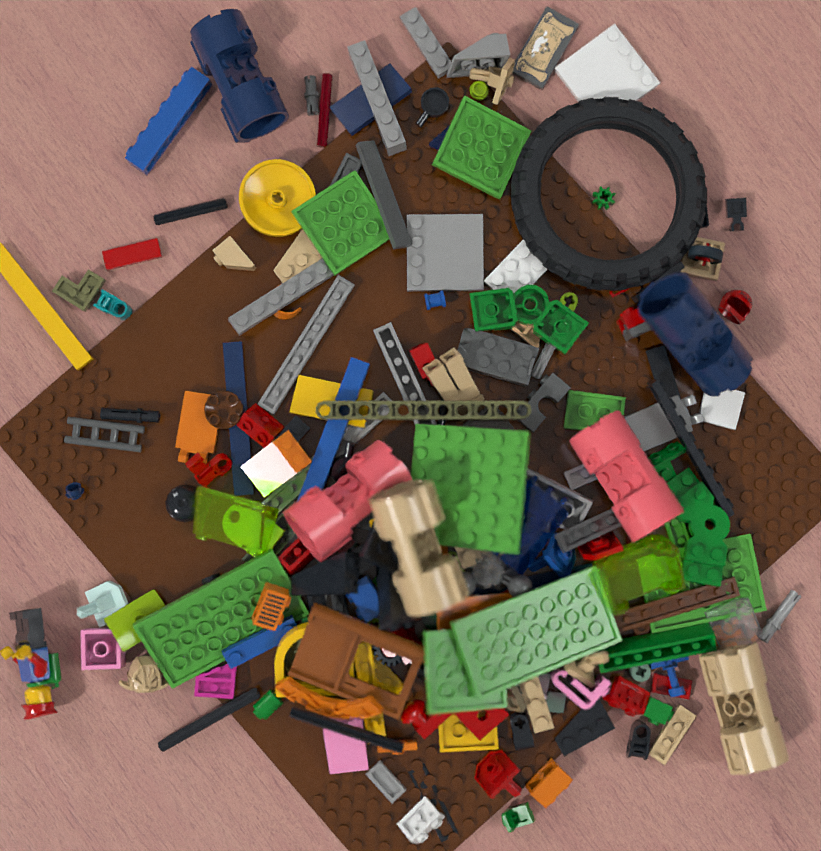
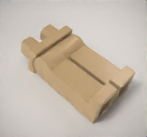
M455 348L439 357L442 363L435 359L422 368L444 401L485 400L468 372L461 354ZM461 405L457 408L459 415L465 416L468 414L466 406ZM483 405L477 407V412H480L485 407Z

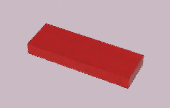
M158 238L102 251L107 271L162 258Z

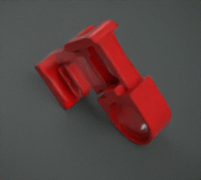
M197 452L185 463L187 468L195 474L194 477L197 482L205 489H209L207 485L218 475L222 477L232 467V461L224 453L217 454L205 464L203 462L204 458ZM221 460H227L224 466L218 467V463Z

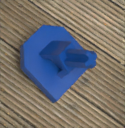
M552 534L547 549L542 551L543 556L528 562V567L531 572H535L548 565L550 569L553 568L560 578L566 577L571 574L576 561L575 548L563 553L555 538L556 534Z

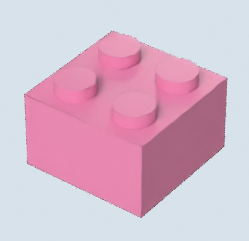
M109 627L81 630V670L121 669L126 666V651L121 650Z

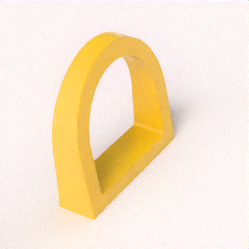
M308 622L293 627L280 640L275 657V685L286 678V652L294 642L303 637ZM354 660L349 670V674L352 677H355ZM295 679L305 688L322 696H339L300 679ZM276 689V697H285Z

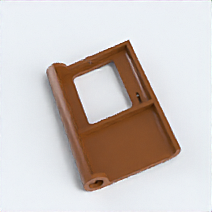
M315 602L288 675L349 700L372 695L384 708L382 713L399 719L420 664H425L424 646L388 631L380 630L378 627ZM360 642L370 643L411 660L412 665L399 694H394L350 676L349 670Z

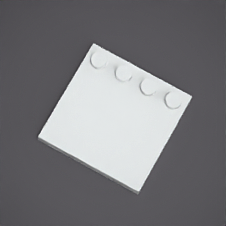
M615 24L554 69L578 102L589 98L600 99L604 98V96L638 101L660 84L659 80Z

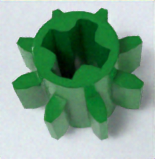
M600 186L598 189L599 193L593 192L592 196L596 197V199L592 201V204L598 205L597 210L605 207L607 211L609 209L608 204L614 205L615 201L612 198L615 196V193L609 191L610 187L603 189ZM602 195L608 198L606 202L604 199H600Z

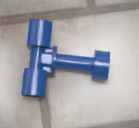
M689 656L648 664L650 669L662 667L663 670H667L672 687L668 689L670 697L685 694L684 686H679L675 668L678 667V662L689 660Z

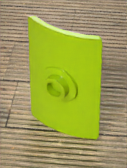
M151 590L104 618L105 623L122 651H126L141 642V639L132 627L133 623L163 608L165 604L157 592Z

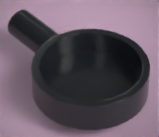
M433 87L423 93L421 97L423 113L416 122L417 126L422 128L429 117H440L447 112L449 97L443 89Z
M346 441L344 455L336 457L333 462L330 474L336 482L340 477L348 474L345 465L352 459L351 455L354 445L352 441Z

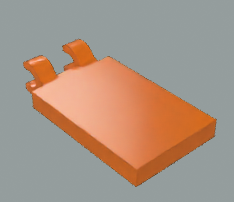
M185 391L175 445V448L181 449L178 462L186 463L189 459V453L196 454L198 452L204 458L203 462L206 464L208 454L215 453L219 428L212 426L207 421L204 412L205 404L210 394Z

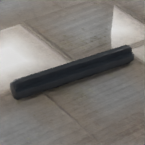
M221 198L155 214L153 219L156 225H162L227 209L228 205L226 199Z

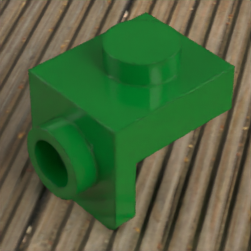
M528 802L508 807L501 814L502 823L508 833L513 832L518 827L532 824L535 821Z

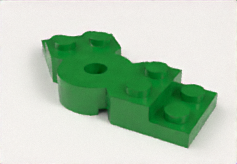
M536 285L522 286L515 293L509 288L470 293L475 332L512 329L519 322L522 325L532 326L533 334L548 345L551 344L565 355L589 324L560 301L554 300L549 302L547 293ZM527 301H531L535 304V308L529 310L524 304Z
M688 467L666 483L684 510L683 513L676 517L680 522H689V531L692 535V538L685 542L680 580L721 587L723 567L725 566L727 545L723 539L729 533L730 520L723 509L713 505L714 496L703 482L700 483ZM705 521L712 523V530H708L705 527Z

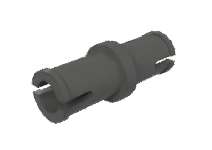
M309 75L310 79H308V76L304 77L306 90L304 99H306L307 115L314 116L313 112H315V115L319 114L317 100L319 93L316 88V76Z

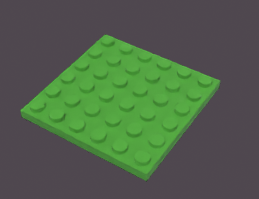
M416 424L411 478L412 480L423 479V481H433L445 518L438 525L433 526L439 545L520 554L530 432Z

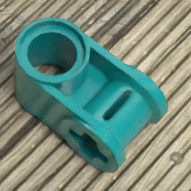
M103 289L97 303L93 304L95 308L111 314L120 320H126L132 315L131 306ZM125 306L124 313L119 315L118 309Z

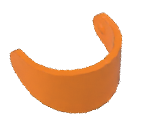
M299 307L293 312L279 310L273 315L279 319H290L297 315L302 308Z

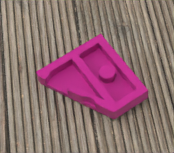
M226 664L196 676L194 697L234 699L237 666L230 669L229 665Z

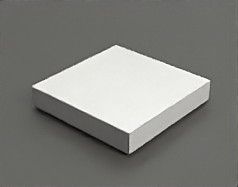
M727 390L721 392L720 396L716 397L708 396L704 393L699 410L704 418L703 422L736 430L745 392L738 390L730 392Z

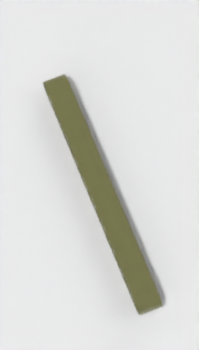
M322 401L317 404L315 411L322 420H524L531 414V406L525 401ZM325 405L329 406L330 413L327 416H322L320 408ZM344 405L350 408V413L346 416H342L339 413V409ZM365 405L370 408L368 415L362 416L359 414L361 406ZM383 405L390 409L386 416L378 413L379 408ZM404 405L409 408V413L406 416H401L398 413L400 406ZM422 405L427 406L429 409V413L426 416H421L418 413V408ZM461 405L466 406L468 409V414L465 416H461L457 412V408ZM502 405L507 408L505 416H500L497 413L498 406ZM522 405L527 409L525 416H520L517 413L518 406ZM439 406H446L449 410L448 414L445 416L439 415L437 411ZM485 406L488 410L487 415H479L477 407Z

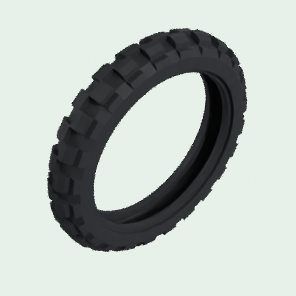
M606 96L600 99L589 98L557 110L555 114L546 118L529 136L522 147L513 172L511 183L512 211L519 234L523 237L527 248L550 272L559 275L567 282L587 287V289L599 291L626 290L647 284L662 276L669 269L673 268L692 247L706 214V175L692 141L686 138L683 134L684 131L675 122L672 123L665 117L666 114L654 107L651 109L643 105L642 102L632 99L623 100L618 97ZM597 129H614L631 133L650 144L665 160L675 184V211L665 235L649 250L626 259H597L571 248L550 226L541 202L542 174L552 154L563 143L578 134Z

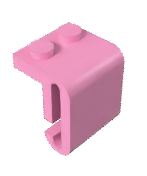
M560 666L549 673L551 681L582 709L591 708L600 696L604 697L610 690L609 685L611 683L600 673L595 678V686L592 688L589 686L586 688L575 677L569 675L567 679L586 696L584 699H581L557 678L559 675L566 677L568 674L563 667Z

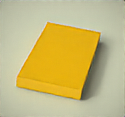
M299 375L290 413L321 419L315 411L317 404L322 401H335L341 383ZM361 388L357 401H371L374 391ZM325 405L320 408L322 416H327L330 413L329 406ZM365 405L361 406L359 414L362 416L368 415L370 408ZM349 420L348 425L365 429L367 420Z

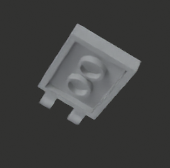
M679 395L670 397L677 406L675 409L677 414L684 418L686 422L685 428L688 432L693 431L691 425L704 421L702 413L699 412L690 416L687 406L697 403L694 395H689L683 399H680ZM658 403L624 417L641 443L640 447L643 452L677 438Z

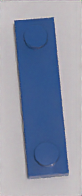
M290 615L283 619L280 626L277 625L275 631L264 628L223 649L222 654L230 669L278 646L282 637L290 629L297 626V623L293 616Z

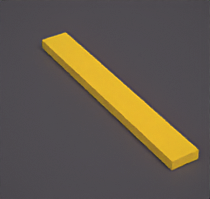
M0 242V273L75 369L81 370L93 360L92 356L3 243Z

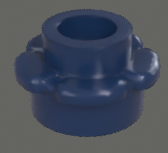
M78 482L70 483L65 488V496L72 500L79 499L84 493V488Z

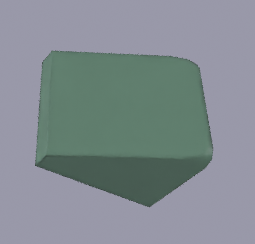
M547 690L546 702L549 712L564 713L566 694Z

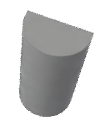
M527 468L524 510L564 530L583 522L593 503L592 499Z

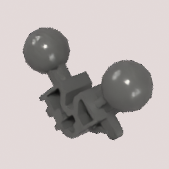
M492 558L473 567L470 566L466 568V572H462L469 591L468 596L475 591L476 585L486 589L489 588V584H494V588L497 590L508 587V592L512 597L533 589L531 580L527 576L519 575L518 568L512 567L511 564L505 563L504 560Z

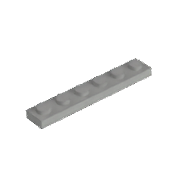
M321 259L230 316L228 321L240 336L334 275L324 260Z

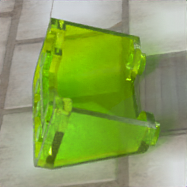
M197 486L193 534H196L195 538L204 541H207V538L248 549V554L258 556L259 553L264 554L268 549L279 509Z
M661 534L651 535L623 546V551L593 560L594 566L597 567L612 613L615 616L624 614L630 607L628 601L660 588L669 594H675L686 588L679 548Z

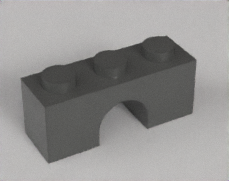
M554 373L550 376L546 374L539 382L542 386L538 391L534 389L527 397L529 399L528 403L531 406V414L524 420H517L531 433L546 418L538 409L539 401L543 398H549L557 404L571 388ZM520 405L517 413L520 416H525L527 409Z

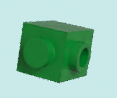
M649 696L643 715L648 717L647 721L658 726L661 723L665 725L673 716V707L657 698Z

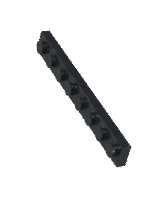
M651 380L647 383L680 443L685 447L686 453L703 483L714 496L716 506L723 509L730 518L735 515L732 510L734 506L729 498H725L722 493L724 492L723 486L714 479L713 475L715 473L712 467L706 465L704 453L700 448L697 449L694 444L696 439L685 428L686 422L684 418L677 414L675 402L672 398H668L665 393L667 391L666 386L662 381Z

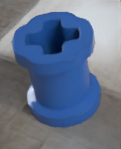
M443 290L430 295L424 293L427 310L437 306L446 307Z

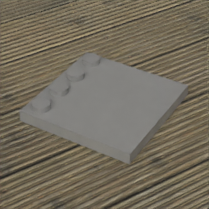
M483 214L407 215V231L412 245L407 247V291L484 290Z

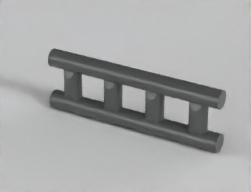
M77 417L67 418V424L73 425L72 436H65V443L142 452V445L136 443L138 433L144 434L145 426ZM81 426L92 427L91 439L79 437ZM100 428L111 429L110 441L98 440ZM119 431L130 432L129 443L117 442Z

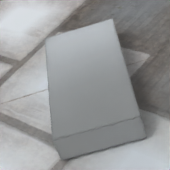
M381 760L366 772L369 779L391 803L406 791L405 786Z

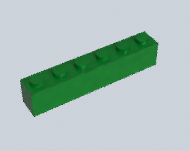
M707 622L623 638L622 641L596 651H605L609 657V661L597 665L600 673L717 651L715 633Z

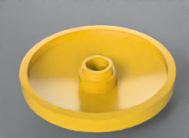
M281 159L266 160L251 168L243 178L239 189V206L245 220L258 232L274 237L288 236L302 229L291 211L316 195L315 188L308 174L298 165Z

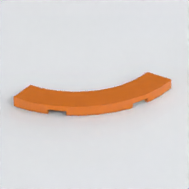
M291 676L284 678L275 685V688L290 701H296L306 706V710L326 717L350 720V717L365 719L379 715L384 710L372 695L354 700L329 698L305 688Z

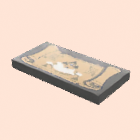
M546 6L515 60L513 74L543 90L579 24Z

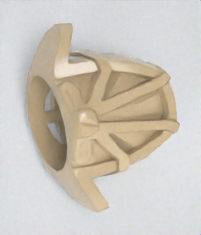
M148 655L136 656L127 672L128 681L119 680V684L125 689L139 693L155 692L169 685L166 679L162 680L160 669L153 658Z

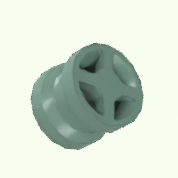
M646 664L629 668V674L636 681L644 682L650 677L651 670Z

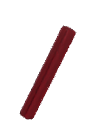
M330 73L322 74L317 146L325 148L328 142L333 79Z

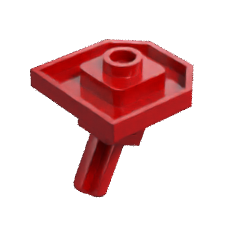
M613 531L578 546V550L584 560H599L614 573L622 572L624 566L615 557V553L623 551V546Z
M503 750L490 751L476 765L475 780L490 798L493 799L504 788L513 797L520 796L522 788L512 780L520 769Z

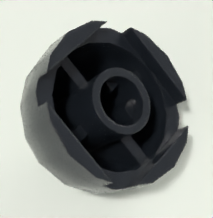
M188 484L178 485L167 495L165 502L166 510L176 521L183 523L192 522L203 513L205 500L202 492L197 487Z

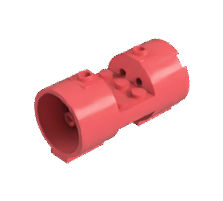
M619 410L599 419L598 422L590 427L588 426L570 440L571 446L588 473L596 475L615 505L611 509L632 542L637 541L684 512L663 477H659L641 449V443Z
M376 440L365 450L356 453L345 465L348 472L347 475L340 477L334 485L326 488L324 491L317 486L309 489L305 495L283 512L294 533L318 561L326 560L352 539L350 536L352 535L351 528L372 512L369 498L382 490L386 491L393 488L394 485L412 481L405 465L401 460L398 461L391 453L392 449L384 442Z

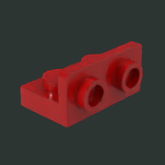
M256 403L244 412L237 423L241 430L263 448L267 447L285 428V426Z
M615 676L610 694L605 695L603 699L609 702V706L624 710L626 715L635 717V715L644 714L650 692L621 676Z

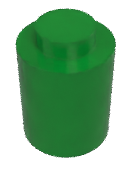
M270 689L253 705L255 709L253 713L260 720L262 718L267 720L284 702L280 697H276V692Z

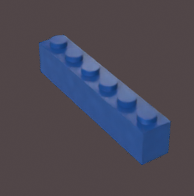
M192 66L189 70H186L181 77L180 83L172 88L169 98L161 103L156 116L150 118L148 127L145 131L139 133L137 142L134 146L128 148L125 159L145 175H148L213 86L211 80Z

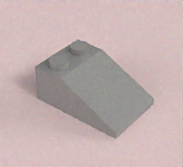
M492 33L456 54L448 69L447 78L469 76L472 68L488 70L489 66L503 68L510 56L506 34Z

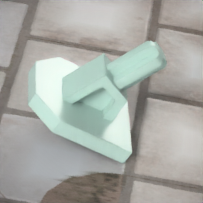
M107 581L86 591L85 595L89 604L78 607L77 616L83 619L94 614L99 628L107 625L104 618L129 604L122 586L112 581Z

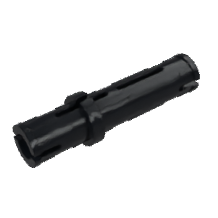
M102 407L100 412L102 420L137 421V423H159L161 416L160 411L143 410V408L136 410Z

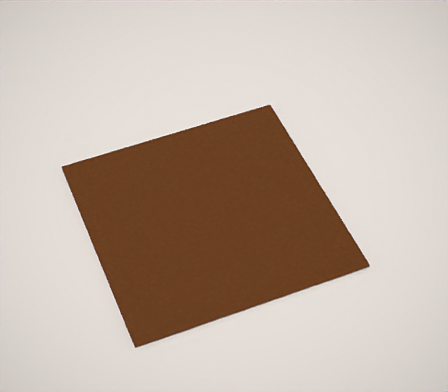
M446 42L442 46L452 62L453 57L459 52L450 42ZM425 60L404 79L411 87L412 92L392 106L406 141L407 150L389 156L376 120H373L353 136L347 130H344L307 162L302 169L310 177L317 195L331 185L346 153L360 159L356 144L358 142L374 140L406 228L407 215L483 214V270L485 280L514 248L524 240L519 234L512 211L511 183L513 173L502 197L497 199L433 166V160L440 148L434 144L446 134L464 96L524 127L526 126L502 99L498 105L492 103L495 91L489 85H487L489 88L487 97L483 100H475L470 95V87L474 82L481 80L470 79L469 76L447 78V74L437 78L427 60ZM433 87L443 89L449 97L447 112L440 117H429L422 128L417 126L416 122L423 113L421 108L423 93ZM551 156L542 174L541 202L546 218L555 233L571 248L597 259L619 260L641 254L601 209L597 210L598 205L592 204L593 200L560 163ZM362 165L358 175L374 197ZM243 218L88 352L93 358L91 362L79 371L74 366L70 367L0 428V446L133 601L151 590H155L166 606L202 587V579L220 573L222 576L246 563L242 558L246 555L247 551L229 538L224 530L223 521L225 514L236 504L245 503L258 507L273 493L271 492L264 498L254 485L253 495L234 496L232 467L222 477L218 475L207 485L209 489H205L197 482L194 477L195 474L187 468L185 463L178 462L181 449L175 448L185 391L210 395L218 391H226L223 343L243 342L247 407L249 409L255 403L258 404L333 282L340 275L355 286L299 375L342 383L349 361L353 357L370 364L362 388L374 391L371 401H374L383 392L392 401H404L373 332L374 329L391 322L426 401H440L441 396L434 386L430 387L427 379L420 377L408 353V349L427 342L434 358L442 363L439 358L452 348L458 350L464 328L474 329L470 293L481 291H443L446 307L437 306L427 310L424 293L430 295L440 291H407V247L393 250L389 240L339 274L332 276L280 309L283 312H293L301 307L302 310L293 318L279 319L271 315L239 336L228 321V318L272 291L278 285L283 284L273 270L302 230L300 229L288 236H268L255 230ZM231 236L257 269L254 271L227 269L224 264L220 266L213 258L215 254L212 250ZM547 270L533 285L542 288L547 293L549 302L554 300L560 301L563 294L567 292L574 293L578 298L574 312L589 323L568 352L564 355L555 348L541 378L536 379L531 376L527 387L468 370L480 394L485 399L483 401H525L528 403L529 399L527 397L534 389L538 391L542 386L539 382L546 374L550 376L554 373L571 387L569 390L626 397L624 417L654 405L658 402L647 385L654 378L645 351L665 345L653 330L626 342L616 322L620 318L619 315L626 309L631 307L634 310L637 309L639 303H634L631 297L647 284L629 288V290L612 297L609 293L612 290L599 291L587 289V287L567 282L559 275ZM484 283L483 291L492 290ZM621 290L612 291V292H613V294H616V293H618V292L621 291ZM568 297V299L564 298V300L566 301V307H568L570 304H574V302L571 301V297ZM511 329L483 331L529 345ZM542 339L539 341V350L533 368L546 344ZM665 346L681 399L694 395L697 403L687 406L690 416L699 413L704 392ZM749 375L745 382L735 389L745 392L736 430L700 422L691 425L693 429L691 433L696 439L694 444L697 449L700 448L705 455L704 461L706 465L712 467L715 473L713 475L714 479L723 486L724 492L722 493L725 498H729L734 506L732 510L735 515L729 518L730 530L725 538L751 534L760 576L821 521V452L758 382ZM297 378L275 415L266 409L264 410L285 427L295 416H298L310 427L298 444L307 456L311 458L315 455L327 421L290 413ZM567 393L557 404L549 398H543L539 401L538 409L546 418L533 433L517 420H466L463 423L459 420H445V426L530 432L527 468L569 488V485L563 473L583 464L570 443V440L581 431L563 428ZM502 405L498 406L497 413L500 416H505L507 408ZM407 406L399 407L398 413L401 416H406L409 413ZM102 407L136 410L143 408V410L160 411L161 416L159 423H137V421L102 420L100 412ZM485 407L483 410L477 413L481 416L487 415L488 410ZM77 417L145 426L144 434L138 433L136 443L142 445V452L65 443V436H72L73 425L67 424V418ZM382 420L353 447L351 456L353 457L356 453L365 450L376 440H380L392 449L391 453L398 461H402L411 476L415 424L413 420ZM81 426L79 437L91 439L92 427ZM100 428L98 440L110 441L111 429ZM229 428L218 429L215 453L208 454L207 462L220 453L226 454L231 460ZM119 431L117 442L129 443L130 432ZM250 437L252 458L264 448ZM677 437L648 449L644 453L648 458L651 454L659 452L669 444L676 441L680 443ZM189 453V459L192 458L195 455V453ZM687 453L670 461L676 476L689 467L700 483L703 482ZM221 460L218 463V467L224 466L227 460ZM330 473L323 491L336 483ZM599 480L573 490L593 500L583 522L615 506ZM73 482L80 483L81 487L84 488V493L77 500H72L65 496L66 486ZM183 484L197 487L202 492L205 500V507L201 516L192 522L186 523L173 519L167 512L165 504L169 492L176 486ZM526 510L523 511V519L528 513ZM237 511L231 516L234 523H237L241 518L240 513ZM705 521V527L708 530H712V523ZM688 522V523H685V524H686V527H687V530H688V533H689V536H690V538H692V535L690 534L689 526H688L689 522ZM355 524L351 528L352 535L350 536L356 541L353 546L356 543L360 546L365 544L370 530L359 529L357 524ZM553 524L546 537L539 536L534 532L537 542L521 547L520 554L505 553L493 559L504 560L505 563L518 568L519 575L529 576L552 571L554 569H550L547 565L535 572H531L528 562L543 556L542 551L547 549L552 534L560 533L564 529ZM664 524L637 541H631L629 554L624 553L626 536L628 534L623 526L613 530V533L623 546V551L615 553V557L624 566L622 572L617 574L607 565L604 566L599 560H584L578 547L575 548L576 561L574 566L591 562L593 566L597 567L612 613L645 603L635 556L672 549ZM449 546V551L456 552L455 547ZM314 557L301 571L318 564L317 559ZM372 566L359 575L358 580L367 574L373 580L376 577V566ZM345 595L349 616L360 620L355 612L357 606L354 602L350 603ZM300 596L309 610L307 598ZM302 619L296 622L297 625L303 623ZM377 621L376 623L370 622V625L378 627L379 623ZM422 621L415 623L414 632L424 646L423 631L430 630ZM631 629L620 632L621 639L638 636ZM278 646L237 666L234 699L253 688H257L260 691L261 697L270 689L276 692L275 657ZM225 660V661H223V662L217 664L216 666H214V667H212V668H210V669L204 671L203 673H207V672L211 671L212 669H215V668H217V667H221V666L226 665V664H228V663H227V661ZM404 661L395 666L389 667L404 683L412 662L405 665ZM595 664L593 669L594 679L600 673L597 664ZM629 668L600 673L611 683L609 685L610 690L606 695L610 694L615 676H621L637 686L641 683L631 677ZM569 673L566 677L562 675L557 677L581 699L586 697L567 679L570 675ZM415 677L404 707L412 700L420 699L424 701L425 706L423 710L426 711V683ZM550 679L547 690L562 692ZM579 681V682L582 683L586 688L588 687L586 684H584L583 682ZM566 695L564 713L550 712L554 728L538 733L534 732L526 708L523 712L529 721L535 747L515 751L512 738L510 716L515 712L512 710H506L509 715L497 725L498 749L440 752L438 728L424 740L415 730L412 722L403 724L400 717L396 719L383 713L388 738L394 740L417 739V750L404 751V754L393 755L392 752L378 753V746L366 743L369 769L381 760L406 788V791L393 803L366 775L368 770L330 774L323 728L289 716L292 707L306 710V706L296 701L292 702L286 697H280L284 703L267 720L263 718L260 720L253 713L255 710L253 705L259 700L257 699L231 715L348 851H454L513 798L505 788L493 799L490 798L475 780L476 765L490 751L503 750L520 769L512 780L523 789L530 779L551 758L555 760L562 754L554 737L573 719L581 707ZM334 696V699L349 700L342 696ZM600 696L599 699L608 713L613 707L609 706V702ZM217 698L223 705L233 700ZM519 717L517 718V724L521 725L522 720ZM423 763H425L430 774H425L422 768ZM411 770L415 771V772L412 773V774H413V776H414V778H415V780H416V782H417L419 788L415 787V785H414V783H413V781H412V779H411V777H410V775H409V773H408L409 771H411ZM422 781L428 786L426 789L421 788L420 784ZM434 784L438 790L437 797L431 787ZM421 793L423 797L437 801L435 807L445 816L442 820L443 823L438 829H440L443 837L448 835L447 840L441 842L436 830L432 829L428 833V838L423 843L415 844L408 839L397 825L421 801ZM439 801L444 802L458 833L453 832Z

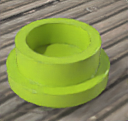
M476 81L471 85L470 95L472 98L483 100L487 97L489 88L485 82Z

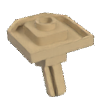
M509 57L503 68L489 66L488 70L472 68L470 70V79L486 81L487 85L496 88L492 102L498 105L506 89L512 87L515 76H512L515 59Z
M605 651L595 652L565 664V672L592 688L595 686L593 673L595 664H603L609 661L608 653Z

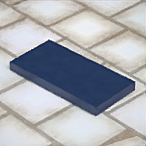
M390 63L378 71L391 106H394L412 92L411 87ZM362 85L356 87L330 107V110L351 136L375 120Z

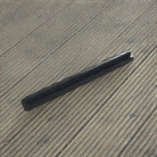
M257 688L247 691L160 740L158 748L165 752L261 697L260 691Z
M292 707L289 714L291 718L399 754L402 753L404 748L403 742L301 708Z

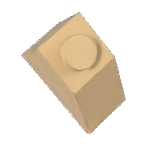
M231 236L212 250L215 254L213 257L220 266L224 264L227 269L249 271L257 269Z

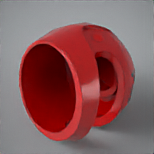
M731 290L722 297L718 311L729 321L740 325L745 321V318L752 309V299L743 290Z

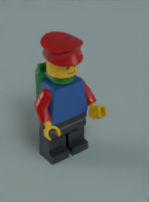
M41 608L10 612V620H15L17 633L15 640L18 645H15V653L11 647L6 646L0 650V654L5 660L12 657V660L19 666L22 682H30L26 684L28 689L24 692L26 704H21V707L25 710L24 720L56 714L58 711L54 708L55 702L52 701L51 688L56 689L59 687L62 676L58 653H48L47 642L44 641L45 633Z

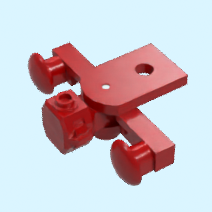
M415 699L403 708L400 719L403 724L412 722L415 730L425 740L454 713L476 738L481 741L509 714L504 708L483 709L486 710V714L483 717H477L481 710L428 714L427 710H423L425 706L424 701Z

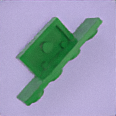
M676 441L659 452L651 454L648 459L659 477H663L665 482L676 476L670 461L686 453V449Z

